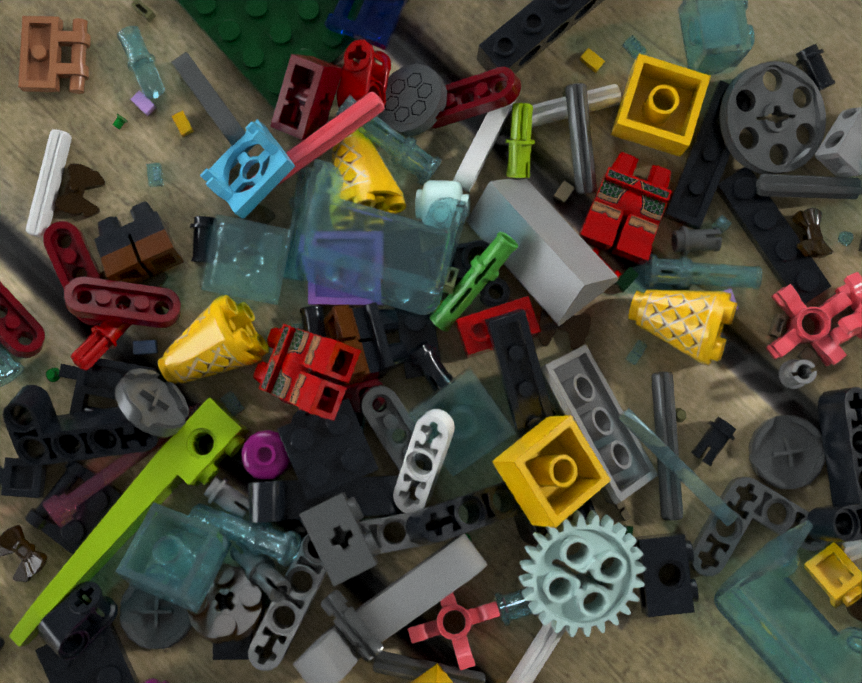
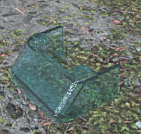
M809 520L767 542L733 573L716 592L714 603L717 609L783 683H862V629L848 627L838 632L788 577L797 570L800 564L797 551L814 526Z

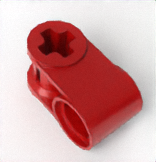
M355 40L345 51L341 81L337 90V104L342 112L370 92H375L385 106L391 60L383 51H374L373 46L366 40Z

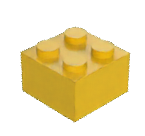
M639 53L631 67L611 136L681 157L690 146L711 75Z
M571 415L546 417L492 461L528 520L534 526L556 528L611 481Z

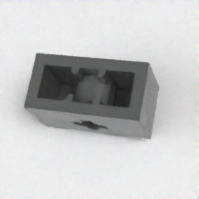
M345 492L299 514L333 587L377 565L376 555L380 554L381 551L372 532L365 534L358 521L364 518V515L354 496L348 499ZM339 525L343 531L350 529L353 534L348 540L350 546L346 548L342 542L335 543L333 537L337 534L336 527Z

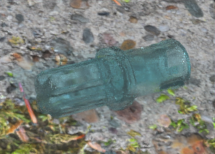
M129 26L120 30L117 33V37L129 60L127 64L128 69L134 72L147 99L158 98L165 93V87L154 65L156 58L154 54L149 53L140 34L139 27Z

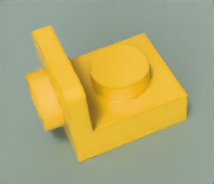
M835 542L804 564L806 571L830 597V604L835 609L843 603L846 607L851 606L862 597V572Z

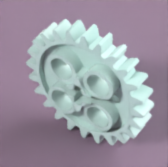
M576 510L573 514V521L569 522L565 519L556 528L546 527L548 533L545 536L537 532L533 533L538 541V545L536 547L525 545L524 549L531 556V559L520 560L519 563L529 573L522 574L518 578L523 586H527L521 593L526 601H531L528 607L533 614L539 613L538 618L544 626L551 622V626L556 633H559L565 626L570 637H574L578 627H580L585 636L589 637L592 626L596 625L600 632L604 633L605 621L610 620L616 626L619 625L616 616L619 611L630 615L631 612L625 604L628 600L639 601L638 596L633 592V588L644 587L645 583L636 574L646 571V567L641 562L636 561L643 556V552L638 547H633L637 540L630 533L625 534L627 529L620 522L613 526L614 520L607 514L599 520V515L593 510L589 512L585 520L583 515ZM581 542L577 553L566 555L567 549L571 544ZM614 557L611 567L605 570L600 569L604 560ZM554 559L563 561L580 573L589 571L595 579L605 583H612V585L606 588L584 574H578L576 577L569 568L552 564V561ZM564 578L563 584L559 588L549 589L554 579ZM597 592L593 602L583 604L588 594Z

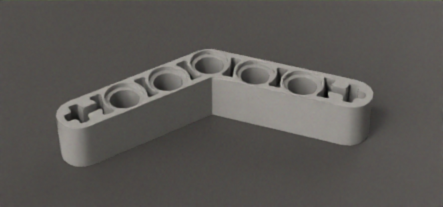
M402 512L401 514L359 520L366 534L372 532L380 548V554L424 546L414 543L409 538L407 532L404 539L399 542L389 541L384 534V528L390 522H399L406 530L407 518L414 512ZM340 525L337 526V534L333 537L334 542H342L345 548L350 546L347 541L350 529L343 531ZM309 534L304 537L284 576L291 583V592L288 595L281 587L278 588L286 598L280 602H271L250 644L248 651L249 660L258 670L270 671L276 668L285 657L327 573L320 557L311 551V538ZM306 571L309 573L313 581L312 588L304 591L299 590L293 583L295 572ZM280 606L290 607L295 613L294 623L290 625L280 623L276 617L277 608ZM273 633L280 635L272 649V652L275 654H272L269 658L262 656L264 653L262 647L271 639Z

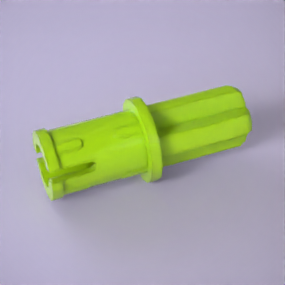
M514 103L512 105L510 138L506 139L505 142L509 143L507 177L530 178L531 147L535 144V140H531L533 107L529 103Z

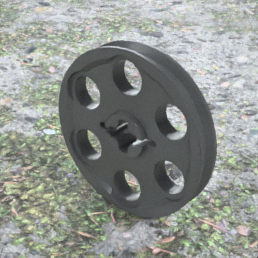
M780 61L764 62L741 72L727 87L720 106V130L725 145L732 156L747 169L760 174L789 172L806 164L821 145L826 128L824 101L814 81L798 67ZM765 72L772 73L776 78L777 83L774 91H769L764 86L763 76ZM796 88L802 90L806 96V103L803 108L798 107L794 103L793 93ZM739 92H744L749 97L750 106L746 112L741 111L736 104V96ZM768 114L777 117L789 116V118L779 120L777 123L769 121V119L756 120L768 116ZM799 125H803L809 132V139L805 145L801 144L796 137ZM743 129L749 130L753 136V144L749 149L744 148L739 141V135ZM773 145L778 146L783 154V160L779 165H775L769 156Z

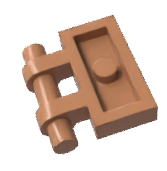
M22 16L18 87L23 92H60V78H69V92L75 94L84 93L85 80L89 79V67L86 66V49L90 48L91 35L87 33L88 21L75 18L73 19L72 31H63V21L59 16ZM62 46L71 47V63H61Z

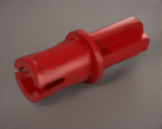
M119 304V305L117 306V308H119V309H127V308H128L127 306H125V305H123V304ZM103 321L100 326L94 325L91 328L92 334L71 354L74 364L84 371L89 370L109 348L114 349L117 346L116 341L132 324Z

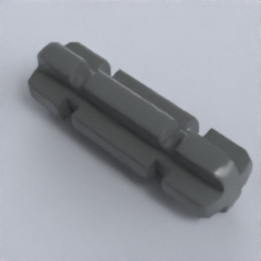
M335 590L322 600L321 607L329 616L333 614L336 618L333 622L353 646L357 644L359 647L357 652L367 662L373 660L383 650L382 643L375 635L370 636V628L352 606L348 608L345 605L347 600L341 592Z

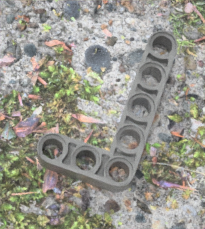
M459 535L355 611L370 628V636L375 635L380 642H383L468 582L488 564L467 535ZM335 624L324 632L293 663V666L306 683H339L359 661L361 655L357 652L359 649L357 644L353 646Z

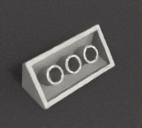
M526 178L490 181L467 219V223L476 234L489 244L496 238L499 231L508 234L516 241L518 248L508 257L504 265L558 327L618 281L616 274Z
M586 344L541 367L547 394L559 416L571 415L611 479L608 484L600 489L607 503L615 505L622 502L658 476Z

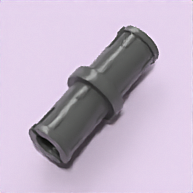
M248 539L237 541L236 544L243 550V554L232 546L230 556L245 570V577L251 584L259 585L272 602L276 603L284 600L286 597L277 588L281 587L289 595L292 589L291 583L275 569L274 561L269 556L262 555Z

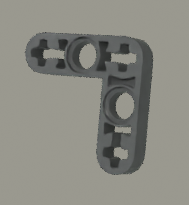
M737 477L728 483L692 544L694 562L689 565L696 573L704 576L719 574L725 567L752 519L804 550L817 551L823 548L827 541L808 539L804 542L806 535L798 529L790 527L794 522L806 526L808 511L753 478ZM749 485L748 492L752 495V499L750 501L743 500L737 508L744 511L743 516L741 517L737 512L726 509L727 503L736 506L739 501L740 495L736 492L737 487ZM774 503L782 504L786 510L785 520L780 524H773L767 517L768 508ZM723 515L730 516L735 522V530L728 537L720 536L716 530V522ZM708 535H710L714 540L726 545L724 549L715 546L711 553V557L715 560L712 566L706 564L702 569L700 567L702 560L698 558V554L700 551L707 553L711 549L713 543L706 541Z

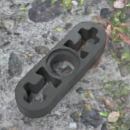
M184 52L171 63L222 134L233 146L245 134V131L190 55Z

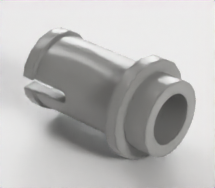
M793 359L784 362L780 366L778 373L779 379L785 387L798 389L812 382L816 378L817 371L811 372L810 368L815 367L811 361ZM798 372V375L793 376L792 373Z
M216 476L203 495L209 498V504L215 502L236 517L238 521H241L246 511L234 503H238L248 511L249 498L227 483L229 479L225 477L222 480Z

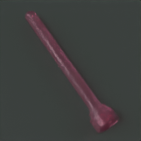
M194 403L188 407L189 416L185 419V422L202 405L201 403ZM172 436L160 437L152 450L123 454L68 495L65 493L59 497L56 494L42 503L55 523L62 528L74 519L72 515L78 511L76 507L162 446Z

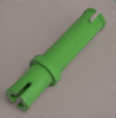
M499 231L496 238L482 255H476L471 261L472 267L454 287L453 293L449 294L438 309L431 314L430 319L435 326L442 331L448 332L456 319L473 302L489 280L494 281L499 276V268L513 251L518 248V244L513 238Z

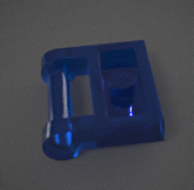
M339 0L334 12L329 13L324 24L325 27L338 34H346L358 40H366L371 45L386 51L407 0H364L356 21L347 19L355 0Z

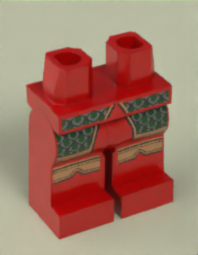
M621 152L613 165L609 166L605 171L578 235L588 245L597 246L599 249L607 252L613 245L622 217H624L611 254L643 265L649 259L658 226L672 190L668 189L671 170L658 165H652L646 180L633 176L639 159Z
M283 324L282 328H272L267 339L268 347L274 349L268 363L262 361L257 364L253 378L260 383L258 389L294 404L308 413L334 421L347 388L314 374L317 371L349 383L361 350L337 340L322 337ZM343 351L345 363L340 370L335 372L332 367L338 352ZM328 387L331 391L330 402L327 406L320 408L318 403L324 388Z

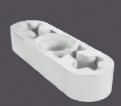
M515 101L506 107L487 112L453 180L458 181L464 191L468 193L471 191L512 111V105Z
M429 410L415 425L393 492L396 506L405 513L423 509L432 497L455 429L453 419L443 410ZM435 422L438 424L437 430L440 433L431 444L427 442L432 433V427L429 425ZM423 453L427 455L432 461V470L420 469L415 463V454ZM416 480L420 482L415 492L417 499L412 500L408 490Z

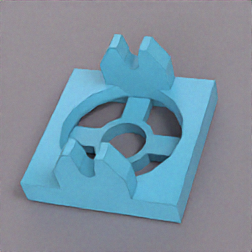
M257 119L255 122L251 121L246 126L245 134L210 169L206 168L200 176L207 181L205 184L216 195L229 204L237 216L244 219L286 177L295 165L268 128ZM256 144L261 145L265 149L259 156L250 157L248 154ZM239 162L242 165L239 177L229 185L230 170ZM259 163L258 173L253 178L247 179L250 167ZM246 185L253 186L249 190L241 192Z

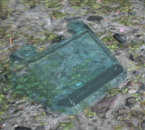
M315 159L309 178L296 258L298 274L310 283L415 314L427 315L434 312L440 305L444 293V284L449 269L452 266L468 212L466 202L450 197L440 198L429 207L425 222H420L341 199L340 194L343 188L341 172L335 165Z

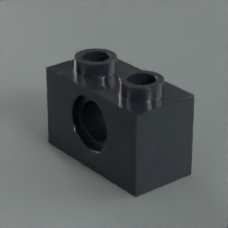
M678 532L634 537L637 540L634 547H638L643 552V556L636 561L641 562L646 567V571L637 574V577L645 583L644 587L639 588L642 613L647 617L694 613V602H698L699 593L696 580L690 578L689 564L694 562L691 541H686L685 534ZM671 563L675 568V577L671 582L662 584L659 580V570L663 565Z

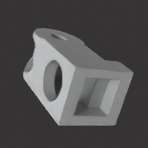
M862 107L849 108L842 111L814 155L836 177H851L862 174Z

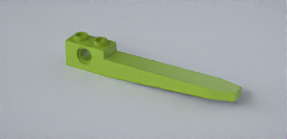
M209 397L186 421L183 427L155 454L30 606L9 637L19 647L28 645L39 634L38 627L42 619L70 595L76 586L90 581L183 480L188 485L199 486L201 483L203 485L208 484L220 471L217 465L227 455L229 457L234 456L244 446L246 440L243 437L249 430L222 404ZM205 435H211L214 441L213 449L210 453L203 455L199 450V442Z

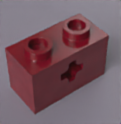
M291 54L270 127L304 140L325 125L331 111L343 68L313 56Z

